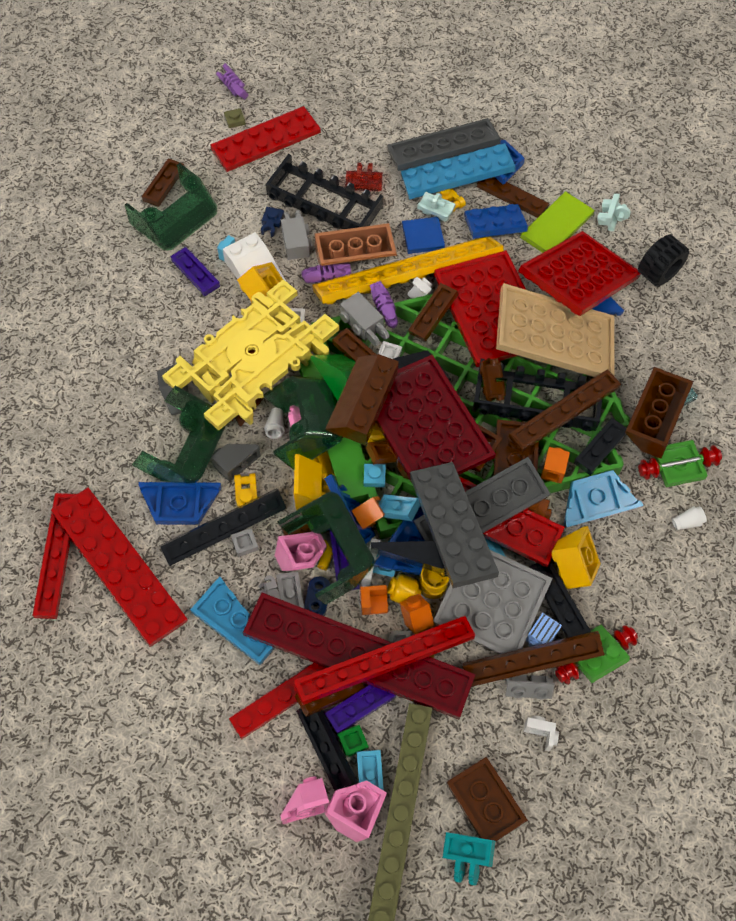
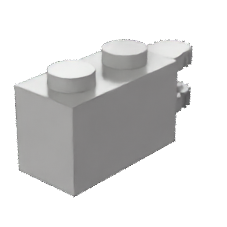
M295 210V218H290V214L284 212L285 219H281V229L287 260L310 257L309 250L313 249L312 240L307 238L309 226L304 224L300 210Z
M359 292L340 303L339 316L344 323H348L357 336H360L364 341L368 339L374 346L380 344L378 337L375 335L376 333L383 339L389 338V332L383 326L384 317Z

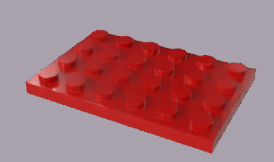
M584 231L527 261L518 270L526 279L535 283L542 291L550 294L557 302L562 303L578 316H582L637 280L641 275L638 269Z
M507 250L435 269L434 276L438 285L442 283L458 292V296L449 309L476 367H479L481 359L498 358V361L519 356L496 349L502 285L505 283L526 290Z

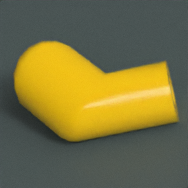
M324 539L327 548L320 557L317 567L326 571L332 559L333 551L329 543Z

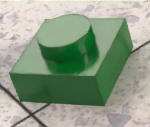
M360 725L338 733V738L347 758L357 754V752L369 749Z

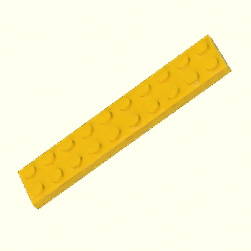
M490 236L482 237L312 285L313 292L323 304H333L336 300L348 299L357 292L362 294L371 293L370 285L381 281L385 288H389L392 284L407 283L410 279L416 277L419 279L425 278L428 274L434 273L435 269L502 252L504 247Z

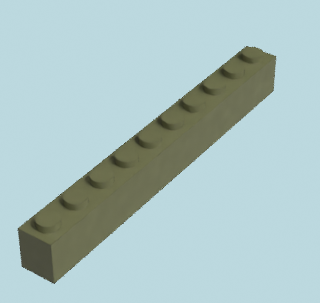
M409 703L368 921L395 920L432 714L431 707Z

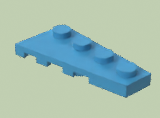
M221 577L212 584L190 609L192 614L259 665L275 649L272 646L243 635L250 614L240 604L233 592L229 590Z

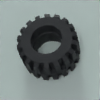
M672 234L666 235L648 249L640 261L638 272L654 286L659 287L667 283L679 272L685 264L690 251Z

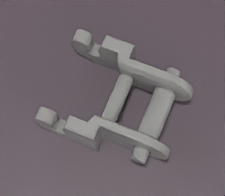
M266 576L264 580H270V582L260 583L259 588H265L259 592L260 595L262 592L281 599L274 577Z

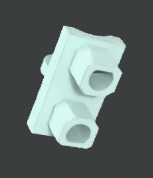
M425 192L422 200L417 205V209L422 210L424 214L437 216L439 220L446 222L455 208V203L441 198L442 194L440 193L433 195Z
M614 194L612 199H604L602 211L608 213L598 214V224L607 225L609 231L615 230L617 220L623 221L630 217L631 211L627 205L619 203L620 194Z

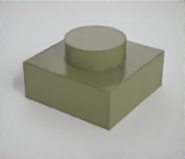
M241 108L224 112L228 128L246 125Z

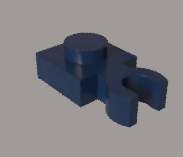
M266 207L261 220L263 225L261 227V235H264L265 231L269 230L271 231V237L275 236V227L280 228L281 219L284 217V210Z

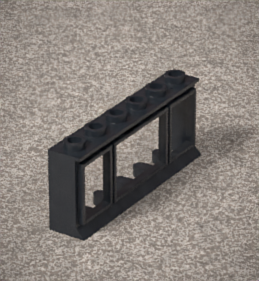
M290 154L285 157L266 183L267 195L272 200H279L288 207L297 208L303 214H310L321 222L330 223L336 229L370 226L379 211L383 209V195L380 194L377 200L373 201L371 200V193L367 189L361 195L355 193V186L351 182L344 188L339 186V179L335 175L328 181L323 178V171L319 168L312 174L308 172L307 164L303 161L298 167L292 165V156ZM289 173L306 180L296 195L279 188ZM312 183L350 200L340 215L302 198ZM356 203L370 209L360 224L346 218Z
M501 363L503 377L496 378V380L507 381L503 404L479 400L483 379L480 374V364L472 411L481 415L492 414L498 415L501 418L511 417L521 421H529L544 410L510 405L513 382L564 390V398L570 394V391H575L586 384L587 377L579 376L577 382L567 381L566 374L560 372L556 379L545 377L546 371L543 369H538L536 376L524 374L525 367L518 366L516 372L504 371L505 365ZM602 400L593 405L592 417L578 415L561 427L596 431L600 423Z

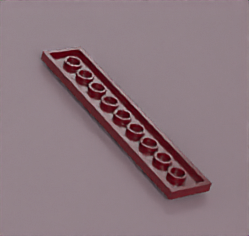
M262 592L243 631V635L325 668L393 643ZM426 657L364 681V683L422 706L431 707L435 711L460 720L476 674L432 657Z

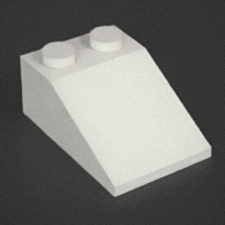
M256 232L223 248L224 261L237 279L253 266L272 262L285 280L266 245Z

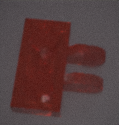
M357 163V171H346L345 185L351 182L354 184L355 190L382 191L383 172H372L373 163H369L368 172L362 171V163Z

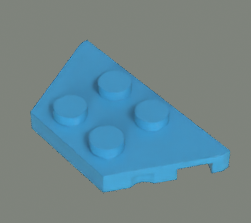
M613 470L575 480L570 483L564 527H571L642 507L643 503L634 497L629 487L620 481V477Z

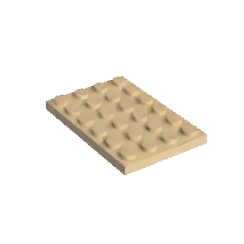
M504 283L500 292L496 349L592 377H596L608 369L615 377L614 316L593 309L582 316H578L572 313L565 305L557 302L555 298Z

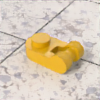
M452 188L436 192L442 194L441 198L455 203L453 212L458 207L466 206L465 199L459 196Z
M250 473L249 476L234 475L237 506L239 507L256 499V473ZM250 484V488L242 489V485Z

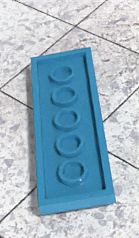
M504 143L401 171V176L410 200L423 196L425 192L432 194L515 172V164Z

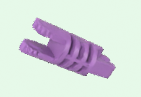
M224 63L223 68L227 72L224 75L221 72H217L216 75L235 97L238 94L245 100L249 96L244 89L245 84Z
M349 262L324 266L316 265L315 267L302 270L301 275L306 283L322 282L351 274V267Z
M381 281L371 284L370 289L377 311L384 317L388 327L392 329L397 327L396 307L389 292Z

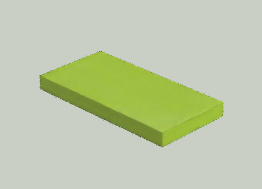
M565 191L528 227L527 232L521 234L520 238L544 253L569 239L594 214L595 210Z

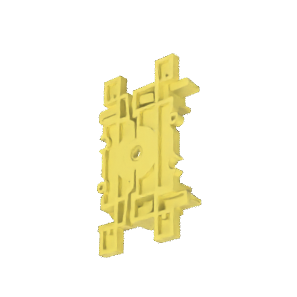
M283 279L267 292V296H264L261 292L253 295L251 298L253 304L247 309H241L243 317L236 318L233 315L232 321L216 332L215 338L211 334L205 335V344H201L194 350L193 367L179 356L176 359L177 364L163 374L162 377L176 392L193 380V383L210 403L216 400L217 403L204 413V418L218 431L237 415L251 425L254 416L253 410L257 408L255 400L257 398H264L261 389L267 387L272 391L273 385L288 373L289 367L293 371H298L301 368L300 362L307 366L308 361L313 355L311 351L316 355H329V348L324 343L340 330L339 325L326 314L311 326L306 321L300 322V316L286 306V304L298 296L297 290ZM250 350H256L253 354H250L248 352Z

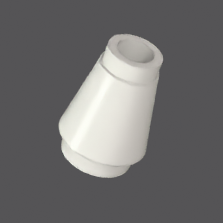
M280 408L271 409L264 427L266 436L271 439H278L285 432L283 410Z
M693 506L672 518L676 531L700 527L703 523L707 522L706 515L700 506Z

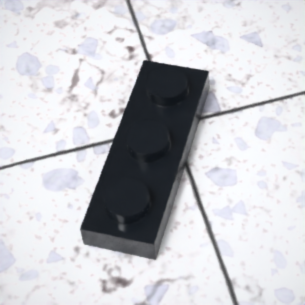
M611 418L577 456L574 464L591 476L626 436L627 428Z

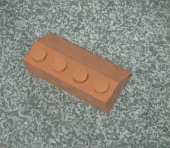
M389 223L314 233L315 250L320 266L397 255Z

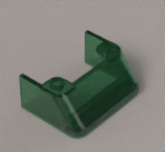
M181 163L177 164L180 183L188 192L161 212L155 207H148L139 212L130 204H125L129 224L166 251L177 247L212 219L218 211L215 201L202 180Z
M292 376L275 386L272 391L269 390L264 394V397L274 406L282 409L284 414L289 411L290 406L299 405L301 420L291 426L289 432L290 441L273 451L276 457L293 470L295 469V454H300L313 460L340 443L343 439L342 436L326 431V426L336 407L337 399L324 379Z
M175 385L164 401L182 411L179 416V423L182 428L190 432L176 463L173 464L167 460H160L142 450L133 461L132 466L164 482L192 484L199 481L203 476L225 426L218 431L204 418V413L212 405Z
M328 492L277 521L279 526L288 534L305 524L316 534H322L331 530L349 566L339 572L337 582L315 594L317 599L325 605L356 588L374 566L375 560L342 498L337 493Z

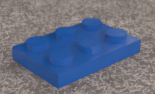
M518 204L499 207L492 206L490 208L472 209L464 212V217L473 239L527 232L528 229L527 222Z

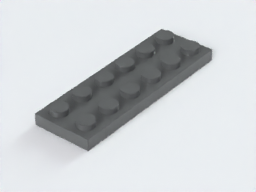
M489 118L388 144L387 147L397 170L401 171L501 143L500 136Z
M529 457L466 491L482 533L487 532L551 495ZM425 515L415 519L413 522L423 540L434 541Z
M453 462L410 472V479L452 588L498 577V568Z

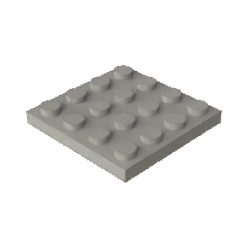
M490 550L499 571L498 577L457 588H452L450 583L433 621L435 624L441 625L466 616L475 633V638L471 641L502 654L522 649L552 578Z

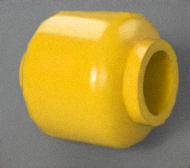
M399 574L396 577L393 576L387 588L390 599L396 603L407 600L410 596L421 595L422 592L419 589L418 580L404 574Z

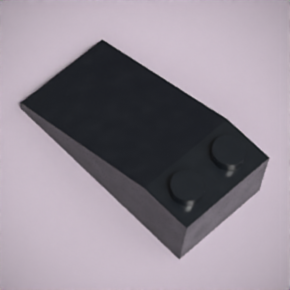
M435 541L371 542L372 553L433 572L444 573V577H448Z

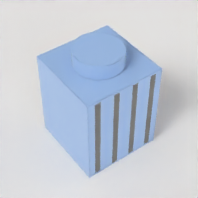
M542 613L525 641L528 642L529 647L552 642L562 625Z

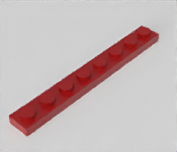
M466 616L296 679L294 680V686L302 705H305L473 640L475 633Z

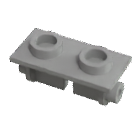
M519 675L506 679L507 688L505 695L506 697L552 699L555 683H553L552 678H548L546 675H531V681H527V675Z

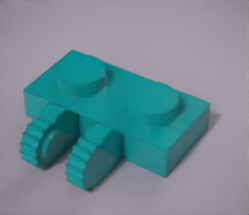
M446 832L442 858L456 860L454 881L459 883L463 881L465 873L464 862L470 863L468 882L470 885L475 886L479 879V865L493 866L496 841Z

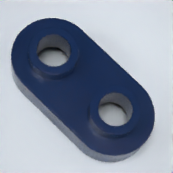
M318 576L309 582L304 609L322 616L326 615L331 591L328 579ZM321 584L323 588L317 589L316 585ZM318 605L319 609L313 610L311 607Z

